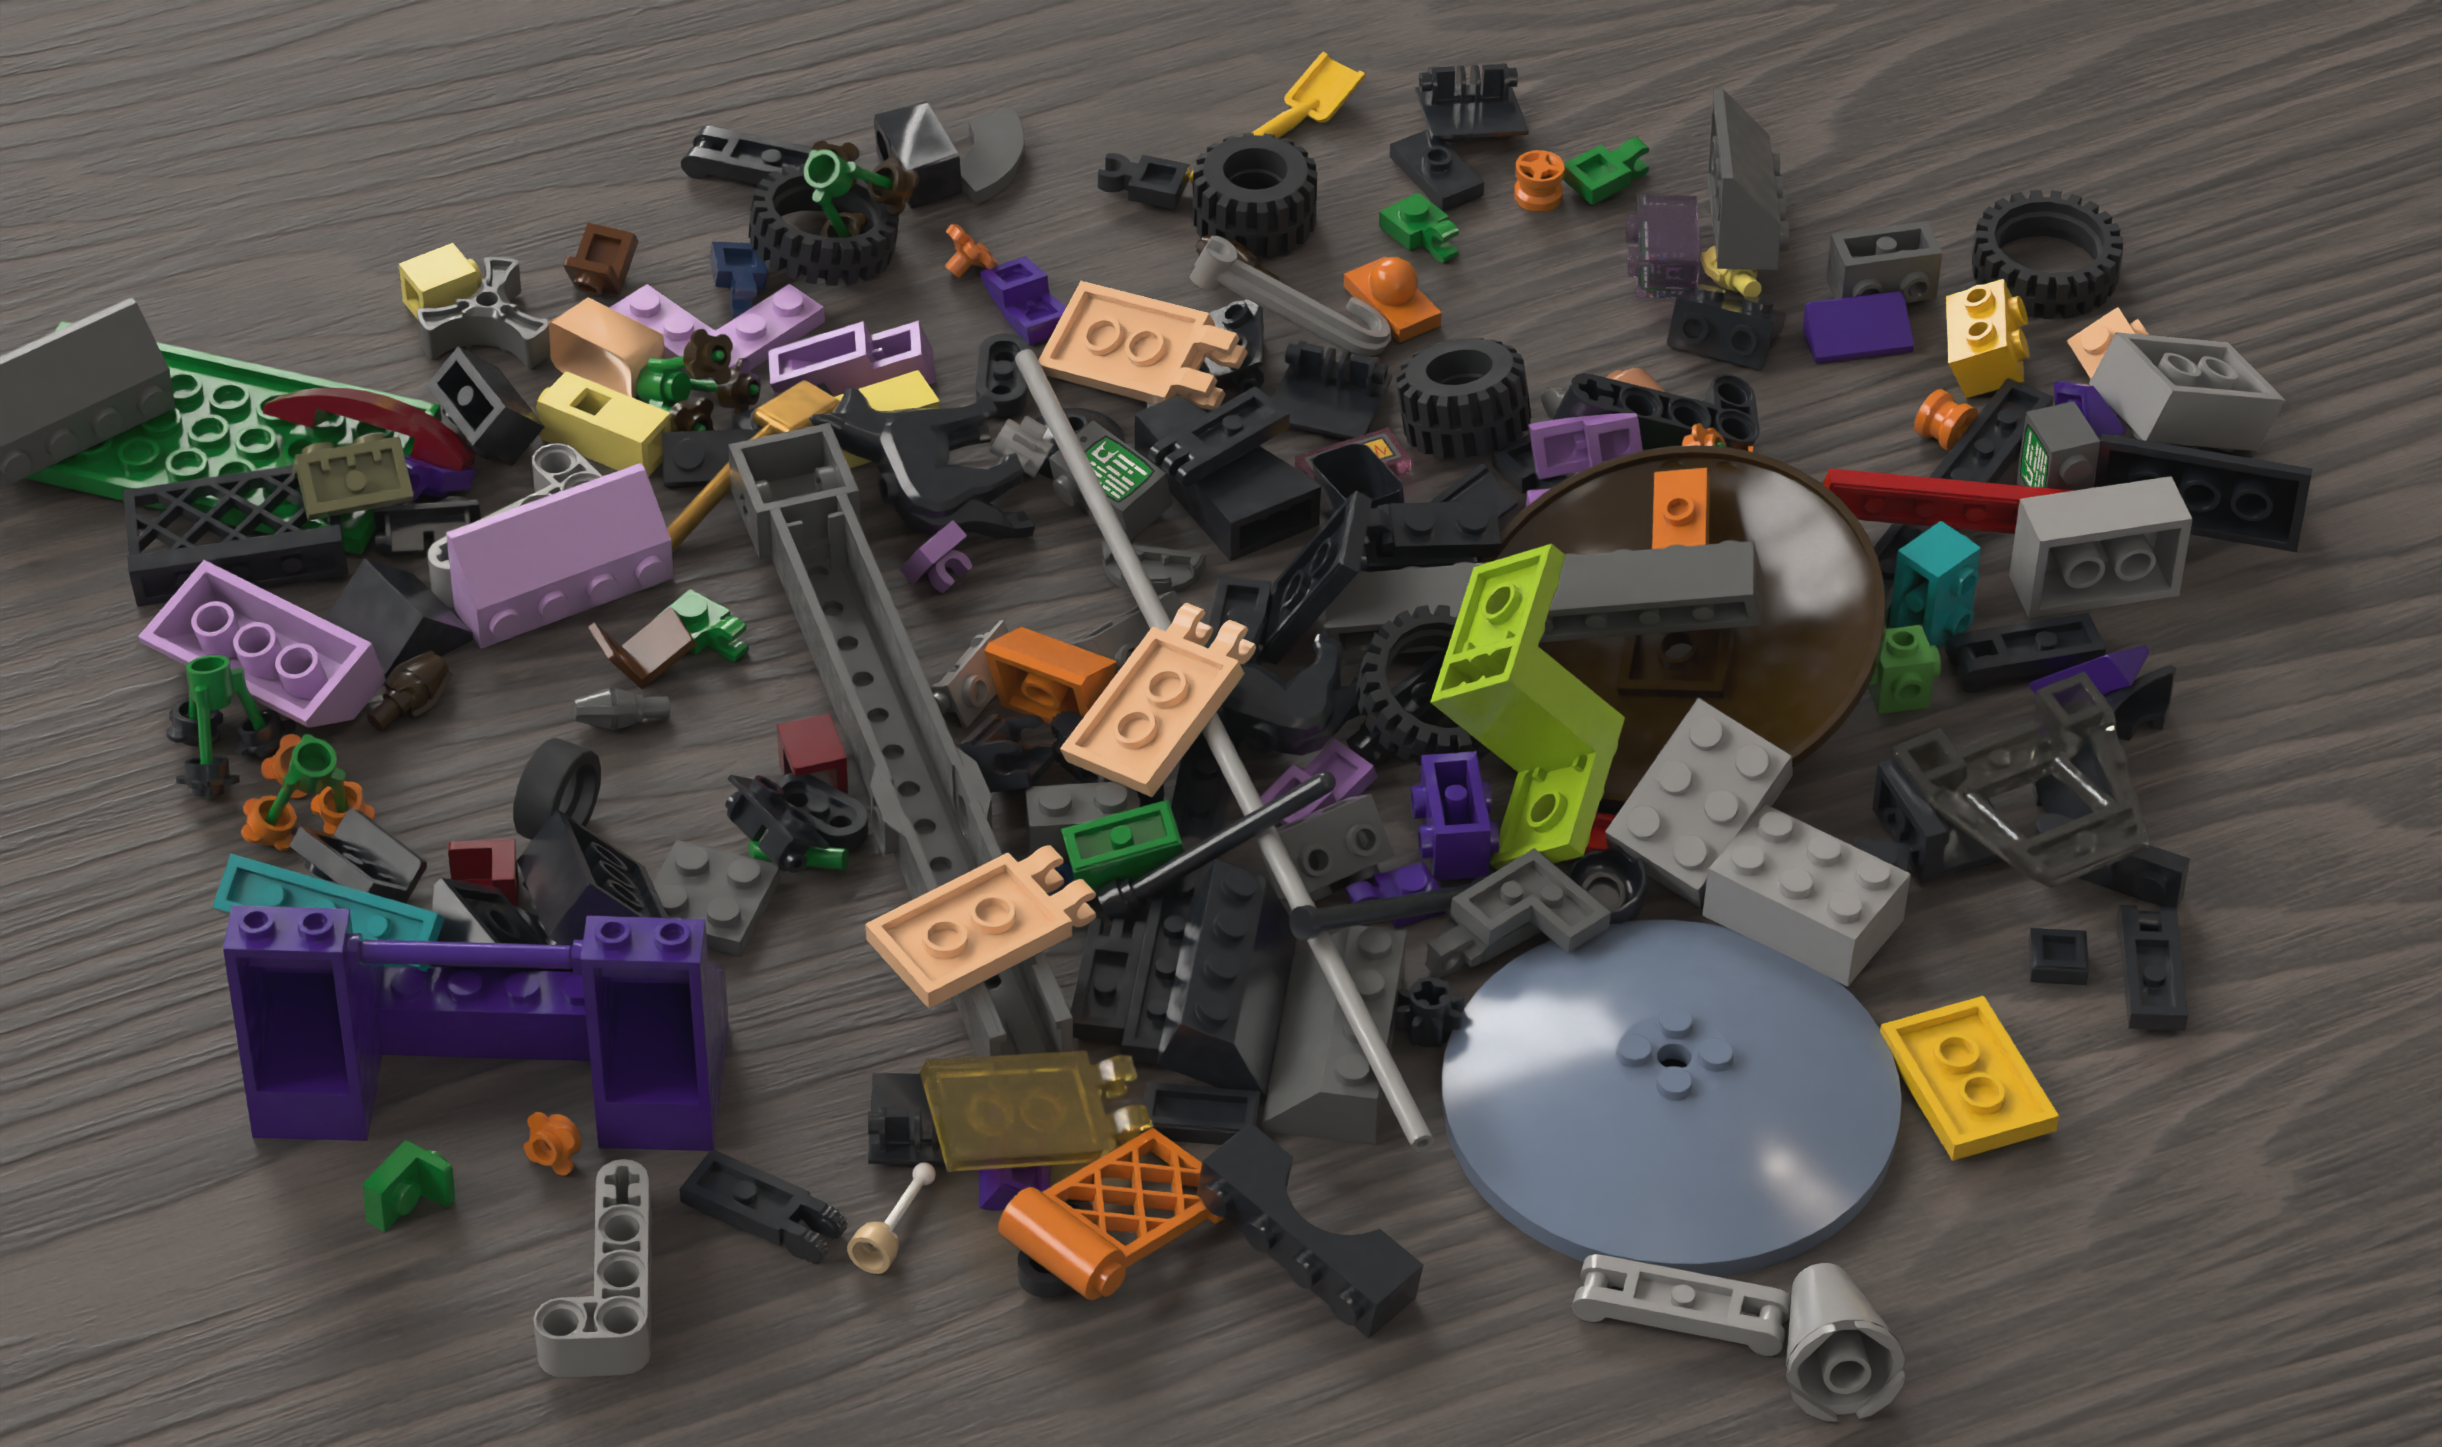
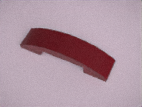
M312 388L279 396L267 402L264 406L263 414L309 428H313L326 421L330 412L414 437L415 441L411 458L457 472H461L474 464L476 453L450 428L424 411L385 395L351 388Z

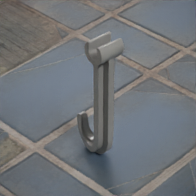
M1211 236L1189 276L1194 284L1205 290H1215L1222 285L1342 350L1350 351L1351 354L1375 356L1381 354L1391 341L1390 325L1379 311L1369 304L1352 297L1347 303L1346 309L1367 324L1371 330L1359 326L1347 317L1236 259V248L1228 240L1219 236Z

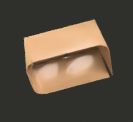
M589 297L549 321L550 356L554 366L560 372H570L632 398L638 396L637 378L641 369L648 364V360L650 358L665 359L663 334Z

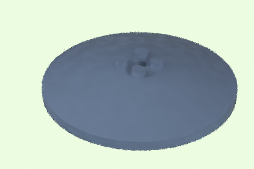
M1679 920L1626 921L1622 924H1609L1608 929L1569 953L1553 940L1534 947L1496 972L1474 994L1461 1013L1462 1027L1451 1032L1444 1055L1441 1081L1442 1116L1448 1140L1465 1175L1481 1196L1514 1226L1549 1248L1582 1262L1589 1255L1600 1254L1710 1276L1724 1277L1756 1271L1787 1261L1811 1250L1835 1235L1867 1205L1885 1178L1894 1156L1899 1134L1902 1099L1899 1075L1893 1054L1880 1033L1879 1027L1855 996L1841 983L1777 950L1745 937L1729 928L1706 923ZM1667 1059H1676L1684 1062L1687 1066L1684 1068L1676 1066L1665 1067L1660 1062Z

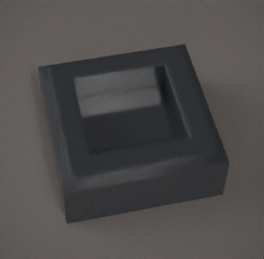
M2030 928L2028 941L2030 982L2087 985L2089 973L2087 931Z

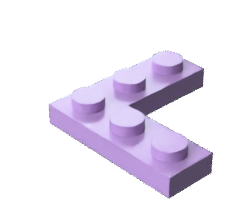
M648 284L609 307L663 334L665 359L683 356L685 346L690 341L691 334L695 330L704 329L708 335L726 334L731 339L733 349L731 351V362L728 367H736L739 358H747L750 363V370L769 359V350L791 344L825 323L824 307L791 284L780 289L716 331ZM681 368L684 371V373H686L691 379H694L687 372L686 368Z

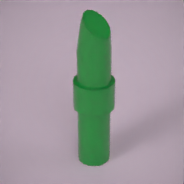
M762 840L759 842L749 841L748 853L751 858L772 862L758 848ZM810 846L805 854L807 862L803 869L817 867L844 871L848 866L849 852L845 848L828 847V849Z

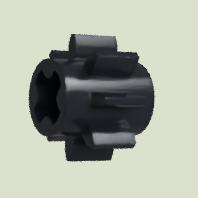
M1419 978L1418 981L1412 984L1409 991L1403 989L1398 991L1395 1028L1396 1030L1408 1029L1411 1044H1417L1422 1047H1442V1044L1448 1040L1452 1030H1458L1462 1027L1461 1013L1464 1011L1465 998L1464 995L1452 996L1451 988L1448 985L1449 981L1437 978Z

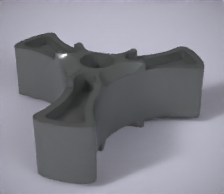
M505 257L485 258V279H482L481 287L466 300L456 299V304L451 306L420 308L417 311L420 344L424 353L430 359H436L445 352L457 347L465 346L466 350H469L474 345L499 347L505 354L509 351L520 358L527 368L537 366L550 356L549 320L526 315L517 310L516 304H511L522 291L518 260Z

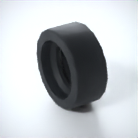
M558 738L546 740L540 745L526 764L517 786L513 803V822L516 832L524 838L533 840L556 808L586 827L597 803L601 786L602 767L599 756L590 749Z

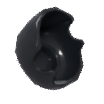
M1613 846L1605 850L1588 851L1584 856L1573 860L1566 873L1570 879L1611 912L1609 924H1622L1635 919L1648 897V875L1643 859H1634L1620 846Z

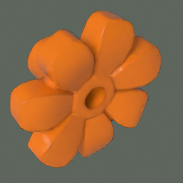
M951 224L945 231L952 238L957 250L945 264V267L959 279L972 264L989 270L998 266V261L992 256L990 250L982 243L975 244V240L966 234L964 229L958 224Z

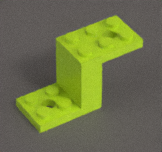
M1553 544L1473 568L1430 702L1518 772L1499 833V853L1493 854L1490 865L1496 870L1503 868L1534 848L1551 863L1584 856L1585 849L1590 841V832L1599 802L1604 795V786L1613 756L1618 748V739L1625 719L1622 714L1538 647L1545 631L1546 618L1553 596L1558 589L1559 577L1566 555Z

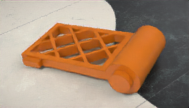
M1151 1128L1043 1192L1034 1187H1028L1020 1191L1003 1211L998 1223V1232L1001 1237L1086 1299L1095 1300L1102 1295L1104 1297L1112 1295L1120 1287L1125 1278L1127 1267L1205 1220L1209 1219L1216 1224L1223 1220L1224 1217L1212 1214L1197 1195L1183 1194L1182 1185L1198 1187L1202 1162L1160 1132ZM1151 1151L1168 1163L1169 1166L1140 1163L1139 1158ZM1106 1177L1131 1180V1188L1102 1185L1101 1180ZM1142 1181L1171 1184L1172 1193L1142 1190ZM1070 1199L1093 1202L1094 1211L1073 1209L1065 1201ZM1104 1203L1133 1206L1134 1215L1104 1212ZM1145 1208L1174 1211V1217L1171 1219L1146 1217ZM1106 1230L1136 1233L1137 1239L1125 1246L1109 1235Z

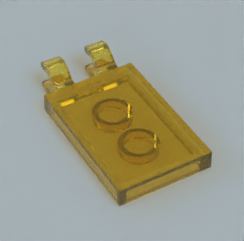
M1087 1051L926 1059L920 1070L947 1172L1093 1163L1115 1150V1146H1122L1139 1136V1130H1149L1152 1127L1145 1105L1127 1106L1105 1115L1100 1096L1106 1098L1125 1096L1127 1094L1125 1081L1137 1078L1131 1056L1111 1057L1096 1065H1090Z

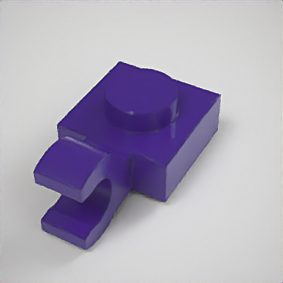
M411 455L405 456L414 495L412 501L416 500L421 493L434 497H447L449 491L471 489L475 469L468 467L461 472H457L411 458Z
M1422 861L1373 875L1372 884L1369 882L1354 883L1346 888V894L1352 903L1441 888ZM1446 911L1390 921L1395 928L1443 915Z

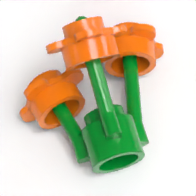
M289 734L280 740V748L273 757L264 759L261 764L263 777L267 780L277 781L282 785V788L277 796L268 795L259 799L251 798L245 802L243 812L247 815V821L241 829V835L251 844L274 845L279 851L290 850L292 847L289 845L294 838L291 830L297 820V815L288 801L290 798L301 799L307 793L322 791L312 799L311 810L313 814L319 815L322 818L325 833L334 834L350 808L360 810L373 821L375 819V810L372 806L365 804L362 787L358 783L344 781L346 773L344 770L335 767L337 756L329 743L314 738L310 734L303 735L302 739L297 735Z

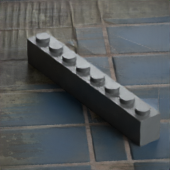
M1729 540L1710 545H1671L1661 549L1636 551L1619 549L1611 553L1565 554L1566 558L1559 577V586L1553 596L1545 622V631L1539 643L1761 625L1762 570L1754 541L1739 542ZM1460 562L1452 566L1427 568L1410 566L1390 571H1359L1326 609L1325 629L1328 637L1336 639L1341 643V658L1363 657L1381 627L1388 620L1393 623L1397 614L1408 610L1412 616L1416 607L1428 605L1430 613L1434 614L1438 605L1450 606V616L1456 617L1461 608L1473 568L1486 563ZM1431 645L1409 648L1401 653L1439 651L1447 649Z

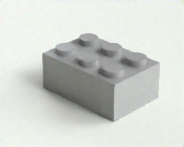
M2116 332L2089 382L2090 385L2096 388L2113 413L2121 416L2132 428L2131 433L2136 439L2180 445L2196 449L2199 446L2218 448L2225 452H2233L2235 449L2258 451L2286 401L2228 342Z
M2172 476L2020 499L2009 577L2028 618L2179 596L2192 517Z
M1698 698L1605 831L1608 848L1620 846L1634 859L1642 858L1649 877L1701 909L1704 905L1708 868L1765 804L1770 807L1773 805L1793 776L1792 756Z
M1765 804L1708 868L1702 916L1777 950L1848 987L1904 921L1911 874Z

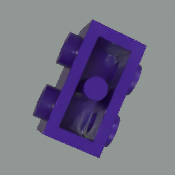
M1476 752L1421 755L1420 786H1411L1413 819L1423 820V825L1418 826L1420 858H1430L1432 874L1435 880L1489 875L1490 854L1499 853L1497 821H1489L1488 814H1491L1492 808L1489 781L1481 780Z

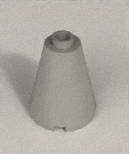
M1831 1263L1811 1265L1797 1275L1792 1285L1786 1361V1382L1792 1399L1806 1414L1824 1421L1839 1422L1837 1415L1857 1413L1858 1419L1872 1416L1890 1404L1903 1387L1905 1380L1903 1348L1896 1336L1843 1268Z

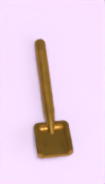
M802 380L754 410L753 421L763 428L749 440L815 426L809 418L814 414L832 413L840 401L808 381ZM729 461L668 526L667 530L671 538L672 552L681 545L731 490Z

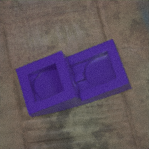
M1026 256L995 266L991 270L981 271L982 281L996 306L1021 338L1026 340L1029 346L1050 339L1066 307L1050 294L1047 274Z

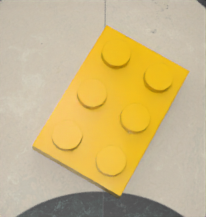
M1984 996L1881 1024L1880 1033L1893 1054L1899 1074L1952 1161L2057 1131L2059 1120L2057 1111Z

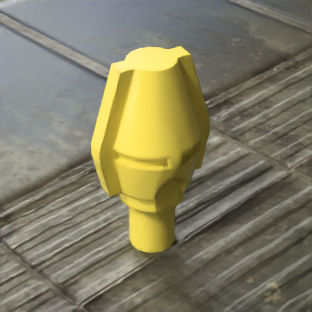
M1715 246L1710 247L1706 252H1701L1700 260L1704 271L1717 285L1729 291L1740 292L1744 297H1758L1761 292V285L1756 280L1757 270L1717 269Z

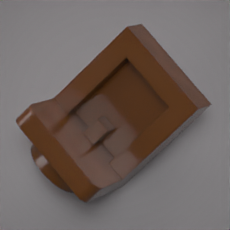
M587 223L576 257L566 256L563 267L573 285L582 292L591 295H601L605 291L620 295L639 241L635 233Z

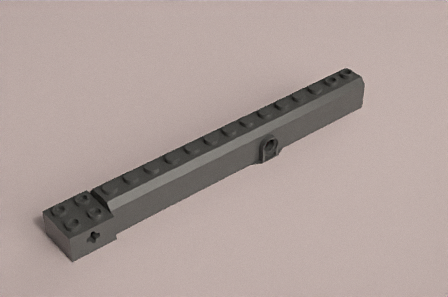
M825 423L728 444L731 492L759 559L772 557L774 566L870 795L873 830L882 855L894 853L913 900L1002 856L992 832L991 793L978 763L957 748L953 742L862 531L859 489L831 424ZM1044 951L953 997L991 1089L1003 1096L1060 1083L1073 1069V1018Z

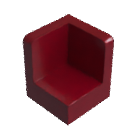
M830 713L777 724L779 764L783 775L793 773L795 776H801L827 770L833 787L848 794L847 757Z
M515 839L452 841L448 844L452 880L497 887L512 905L519 907V872Z

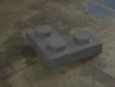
M1535 848L1453 897L1450 912L1452 916L1488 946L1530 921L1567 953L1608 929L1611 912Z

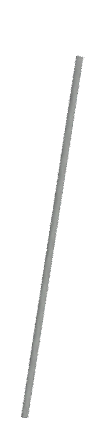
M1030 349L1020 351L1015 357V362L1149 628L1155 627L1166 632L1172 623L1038 359ZM1216 712L1204 727L1202 733L1244 816L1264 804ZM1273 825L1256 835L1255 838L1291 909L1293 910L1298 906L1304 905L1315 907L1275 826ZM1322 931L1316 938L1307 941L1412 1149L1416 1152L1427 1150L1433 1144L1434 1139L1329 932Z

